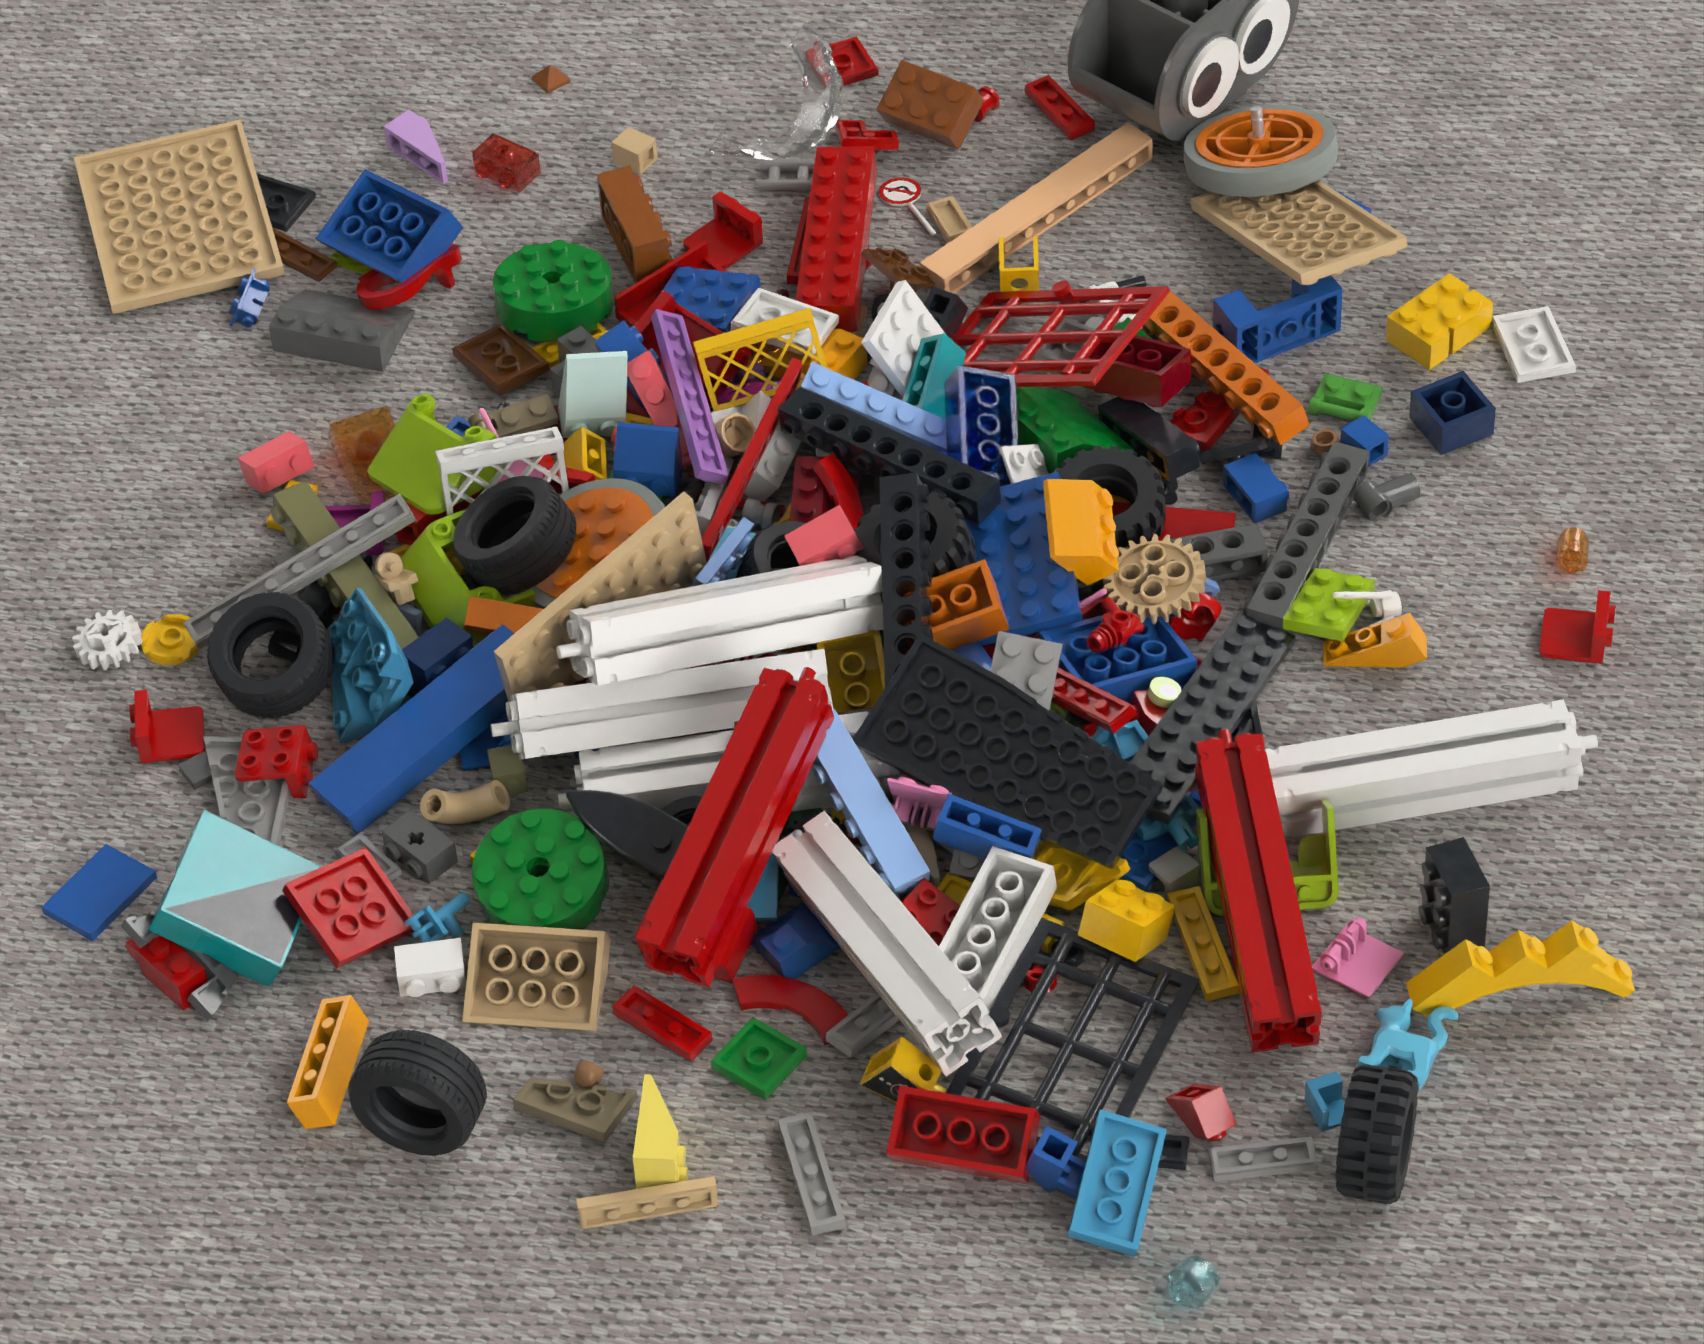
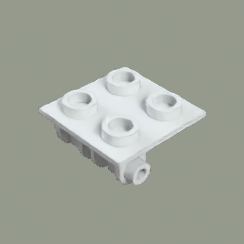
M1038 444L1003 446L999 448L1011 484L1048 474L1045 458Z

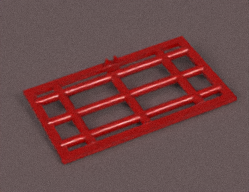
M1063 280L1053 285L1052 290L989 292L951 338L958 346H971L966 352L956 388L1095 386L1168 295L1170 289L1168 286L1071 289L1069 282ZM1135 299H1148L1147 301H1134ZM1119 300L1118 302L1079 303V301ZM1033 302H1061V303H1062V304L1021 305V303H1033ZM1006 303L1004 306H993L994 304ZM1108 314L1094 331L1054 332L1066 316ZM1123 314H1136L1124 330H1111ZM1050 316L1038 332L998 333L1010 317ZM982 318H994L982 333L970 334ZM1114 342L1101 359H1088L1100 343ZM1084 343L1072 359L1031 360L1043 344ZM1028 344L1015 361H975L987 345ZM1079 371H1091L1089 374H1076ZM1027 372H1061V374L1051 375H1019L1020 373ZM1004 373L998 376H963L964 374Z

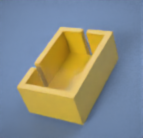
M1449 273L1387 316L1386 341L1428 370H1431L1447 359L1449 352L1454 354L1492 327L1493 301L1474 289L1469 292L1467 284Z

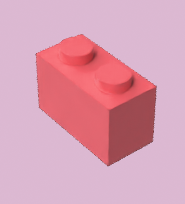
M290 431L238 457L245 481L262 494L315 467L306 441Z
M840 505L785 535L800 566L834 559L843 560L845 557L853 556L857 551L864 548Z

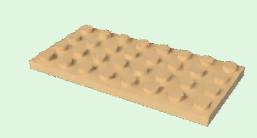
M1319 180L1302 188L1275 195L1237 197L1209 192L1190 199L1193 211L1301 285L1314 284L1318 279L1329 275L1342 274L1346 269L1367 265L1371 260L1382 256H1392L1397 251L1408 247L1405 235Z
M682 492L493 651L508 702L511 701L510 695L572 686L577 681L584 679V677L573 670L570 657L559 659L556 651L557 646L576 643L575 639L571 640L567 632V621L570 620L569 610L577 608L587 609L593 605L687 588L693 584L697 575L707 564L693 498Z

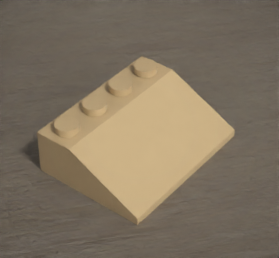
M473 923L462 1022L596 1032L608 973L611 938L605 931Z

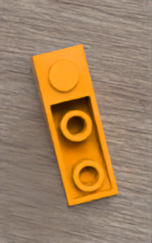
M1411 613L1350 632L1343 642L1332 639L1323 641L1324 666L1402 668L1427 660L1426 635Z

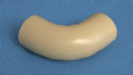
M493 780L480 787L461 792L430 789L423 795L420 802V811L425 819L450 825L481 821L504 812L510 807L509 794L504 785L498 780Z

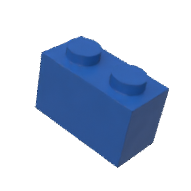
M1257 453L1224 465L1223 486L1254 524L1287 511L1289 491L1286 484L1277 479L1273 474L1271 466L1267 462H1263Z

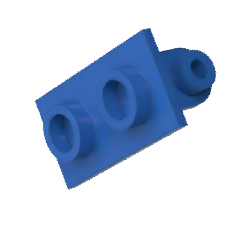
M254 268L249 279L242 278L237 290V294L242 296L240 299L235 297L228 313L234 316L229 326H233L235 320L248 328L257 323L270 287L266 280L253 277L256 271Z

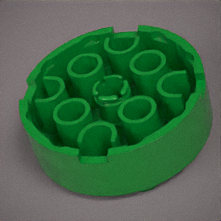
M563 240L523 246L521 250L503 260L493 276L495 309L499 322L513 333L518 331L527 334L529 340L556 342L558 338L579 326H582L590 333L597 329L599 321L603 318L608 319L613 309L611 270L607 261L592 249L566 243Z
M532 809L519 812L504 819L483 838L473 859V885L484 915L491 924L583 930L601 911V904L606 892L609 890V872L598 838L585 827L579 818L560 810Z

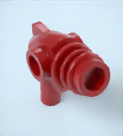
M1106 597L1101 602V606L1107 612L1102 616L1103 622L1091 632L1086 641L1090 650L1098 653L1127 643L1133 634L1144 630V625L1140 622L1137 614L1122 611L1111 597Z

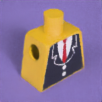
M902 1036L871 1056L860 1082V1085L894 1103L897 1101L900 1085L946 1093L947 1091L946 1088L937 1083L941 1073L938 1065L928 1055Z

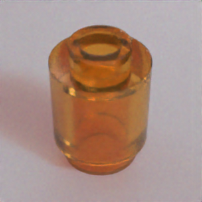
M1575 527L1567 528L1558 538L1556 563L1562 571L1569 573L1581 572L1588 565L1589 539L1583 530Z

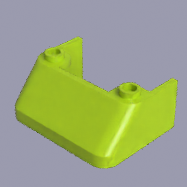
M464 509L430 523L403 554L401 560L403 569L416 572L419 582L411 584L415 597L412 601L417 609L422 611V617L430 629L447 617L472 636L473 646L475 647L490 634L464 629L470 596L534 607L535 592L531 589L504 600L501 594L492 587L483 586L471 591L468 589L445 554L454 550V533L459 519L466 510Z
M1328 799L1321 800L1323 833H1312L1303 837L1298 845V861H1290L1300 910L1329 907L1337 900L1339 895L1334 808ZM1196 809L1197 836L1199 837L1198 856L1204 899L1212 913L1223 916L1208 842L1207 817L1202 809Z

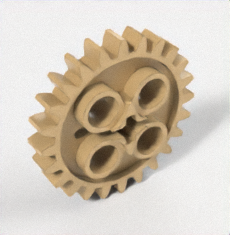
M1154 534L1152 541L1147 542L1146 538L1141 536L1140 544H1135L1130 540L1128 541L1130 547L1128 550L1122 547L1118 548L1119 556L1117 560L1119 571L1103 578L1104 588L1107 590L1105 596L1111 597L1122 611L1137 614L1141 623L1145 621L1146 617H1151L1152 624H1156L1157 618L1161 616L1165 622H1169V614L1172 613L1180 618L1181 608L1191 611L1190 601H1200L1199 593L1205 592L1204 583L1207 582L1204 560H1201L1199 551L1193 552L1191 543L1183 546L1182 538H1178L1172 543L1168 534L1164 537L1163 541H1159L1157 534Z

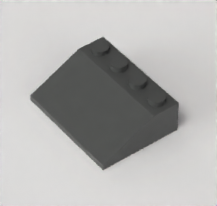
M305 289L281 305L271 321L269 331L273 351L384 372L411 322L415 310L397 306L371 310L364 307L359 299Z

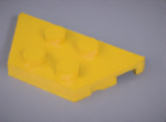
M1040 839L1033 857L1034 860L1054 866L1057 889L1048 905L1070 911L1130 870L1125 859L1120 858L1115 867L1110 869L1056 844Z

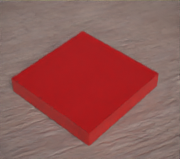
M857 36L805 52L808 63L826 91L879 76V69Z

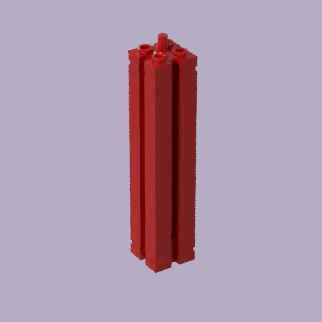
M804 667L798 681H794L792 674L786 670L763 668L759 677V684L755 685L648 910L644 919L645 924L643 927H640L635 938L640 951L645 952L643 958L648 969L669 976H673L674 973L683 976L685 981L707 988L710 987L714 978V971L718 969L824 742L826 730L830 729L835 718L831 705L828 702L825 685L813 679L816 674L813 669Z
M1223 729L1217 733L1218 738H1208L1204 741L1196 742L1197 763L1195 776L1197 788H1199L1201 808L1207 817L1208 842L1236 980L1239 985V995L1247 1034H1249L1251 1052L1277 1050L1279 1045L1291 1044L1292 1047L1319 1044L1320 1039L1319 1025H1321L1322 1010L1317 997L1316 982L1268 757L1265 751L1263 734L1243 733L1236 736L1235 742H1232L1230 730Z

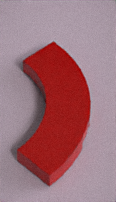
M832 453L819 460L812 468L825 486L830 500L835 502V507L840 505L852 527L858 528L857 523L864 515L858 491L847 470L836 455Z
M754 975L732 979L741 1011L757 1008L792 1011L802 1016V1019L815 1029L824 1045L830 1044L826 1041V1032L848 1016L842 1006L831 996L808 983L796 979L773 975Z

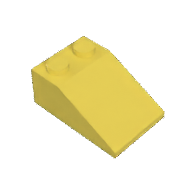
M644 1074L633 1151L636 1189L687 1181L688 1167H684L686 1147L680 1146L678 1130L652 1075Z

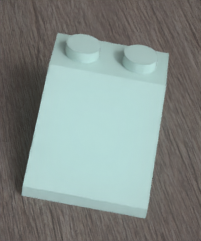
M627 351L566 354L558 404L563 438H569L581 426L599 436L611 437L618 422H625Z

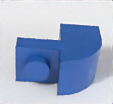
M1046 1126L1027 1163V1170L1032 1179L1047 1191L1052 1192L1056 1188L1076 1199L1086 1162L1072 1155L1078 1142Z

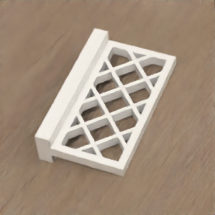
M552 427L435 451L447 516L454 514L453 506L460 497L469 503L475 500L464 493L473 480L485 487L481 492L482 494L490 487L496 485L504 474L509 478L517 477V475L507 470L517 460H523L529 464L520 476H529L535 468L546 475L543 480L550 482L553 479L561 484L562 493L568 491L569 487L563 453L564 444L558 428ZM556 453L557 461L550 471L538 464L544 455ZM492 466L498 472L489 483L477 476L483 467ZM558 470H559V476H560V477H558L557 475H555ZM461 472L467 478L460 488L457 489L449 484L448 474Z

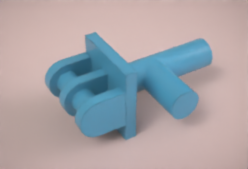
M462 892L436 912L428 905L413 914L404 924L411 926L414 931L412 935L414 938L418 936L422 943L437 941L448 932L453 939L457 938L465 931L453 915L468 905L470 899L467 894Z

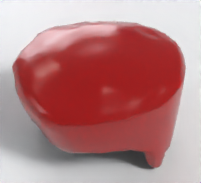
M1199 593V602L1190 601L1191 611L1181 608L1180 618L1176 617L1173 613L1170 614L1169 625L1179 638L1184 640L1195 638L1202 642L1217 621L1222 610L1221 604L1208 594Z

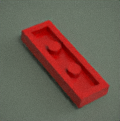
M1050 75L1025 85V94L1070 140L1095 130V121Z
M635 985L612 1006L613 1015L690 1062L713 1041L711 1031Z

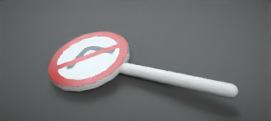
M898 177L884 182L879 187V197L885 204L891 206L907 205L930 235L934 236L936 234L935 230L912 204L921 197L922 189L919 183L909 178Z

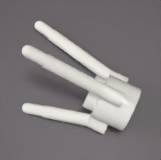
M1396 591L1333 592L1332 594L1334 598L1371 599L1368 600L1364 608L1370 607L1372 615L1381 619L1371 625L1400 616L1402 612L1400 597Z

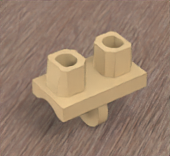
M384 552L379 555L375 563V570L379 576L375 577L396 605H402L414 600L415 597L411 584L419 582L416 572L403 569L402 560L395 553Z

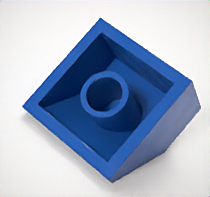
M618 422L613 464L614 478L637 482L650 489L656 496L676 497L683 474L679 428Z

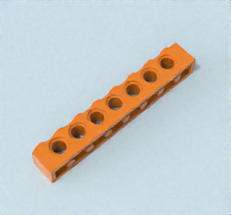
M1171 291L1142 326L1150 337L1155 335L1158 341L1190 348L1191 370L1199 380L1205 379L1215 394L1221 393L1232 409L1238 408L1249 424L1255 423L1266 439L1272 438L1281 446L1310 426L1303 405Z

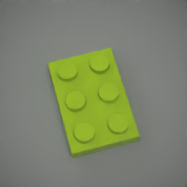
M1315 568L1284 616L1283 629L1343 642L1369 599L1334 598L1332 596L1333 592H1374L1375 580L1363 578L1359 575L1333 572L1330 569Z

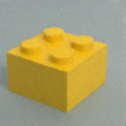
M1117 879L1086 900L1078 936L1136 962L1167 939L1176 905L1165 901L1158 894L1148 893L1137 888L1130 881Z

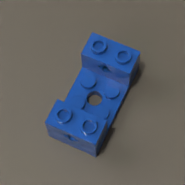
M1331 275L1318 279L1316 283L1311 285H1301L1292 279L1291 299L1259 311L1255 309L1239 289L1213 299V328L1252 362L1258 363L1341 331L1343 288Z

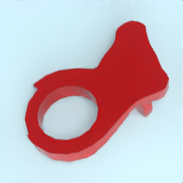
M452 243L442 255L403 283L387 290L377 291L388 284L398 281L374 269L358 278L360 282L357 285L356 293L360 303L371 310L398 305L418 293L431 276H434L442 286L451 289L455 285L451 268L458 265L462 260L460 248Z

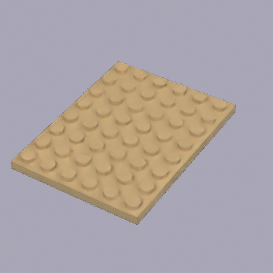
M241 120L73 157L113 314L238 286L243 277L249 279L253 268L256 269L253 276L256 279H270L285 275Z

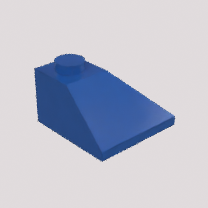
M802 902L781 916L778 921H774L758 932L751 942L752 946L779 976L791 979L801 976L840 948L824 926Z

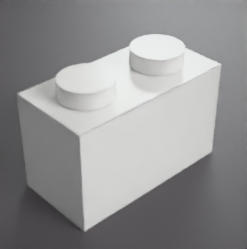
M461 938L394 946L400 997H420L434 992L452 993L458 989L466 988V972Z

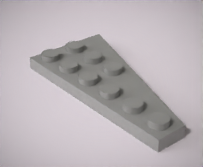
M203 736L220 818L279 846L290 797V790L285 778L237 781L234 772L242 737Z

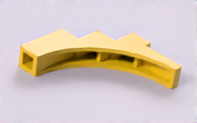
M1572 920L1542 942L1538 938L1531 937L1520 930H1517L1490 951L1465 939L1406 982L1409 997L1413 1000L1412 1009L1427 1017L1433 1010L1441 1006L1456 1009L1483 996L1506 989L1535 984L1564 983L1586 985L1607 990L1621 997H1628L1635 992L1629 965L1623 960L1612 957L1602 948L1598 947L1599 941L1596 934L1590 928H1584Z

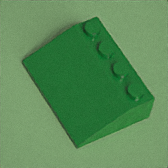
M1012 387L990 394V424L1014 446L1038 444L1040 451L1044 455L1048 474L1053 473L1057 468L1061 469V463L1068 457L1073 459L1075 453L1083 449L1088 452L1095 446H1101V449L1119 446L1121 451H1126V449L1134 451L1131 446L1067 391L1039 387Z

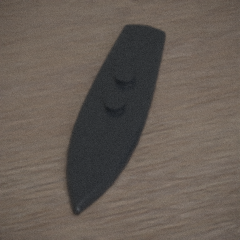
M569 790L566 792V797L576 815L585 827L604 845L635 865L661 878L665 877L686 833L688 824L653 805L629 796L596 790Z

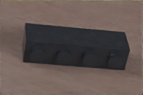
M1118 396L1098 406L1100 420L1131 446L1134 452H1137L1138 458L1143 456L1149 460L1151 467H1155L1160 475L1169 482L1200 467L1198 457L1200 448L1197 441L1181 431L1177 425L1167 421L1159 412H1155L1145 403L1123 400Z

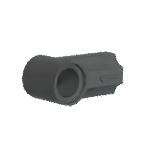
M1409 473L1379 485L1374 481L1365 482L1355 491L1354 500L1366 515L1376 522L1379 517H1388L1393 508L1420 498L1421 489L1418 486L1416 477Z

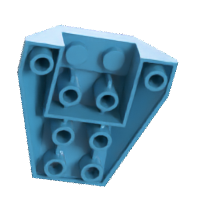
M355 588L350 599L344 602L339 618L336 622L332 623L329 631L334 647L333 651L335 652L334 668L332 671L333 727L336 729L339 743L350 742L369 734L397 711L413 684L408 660L395 636L360 588Z

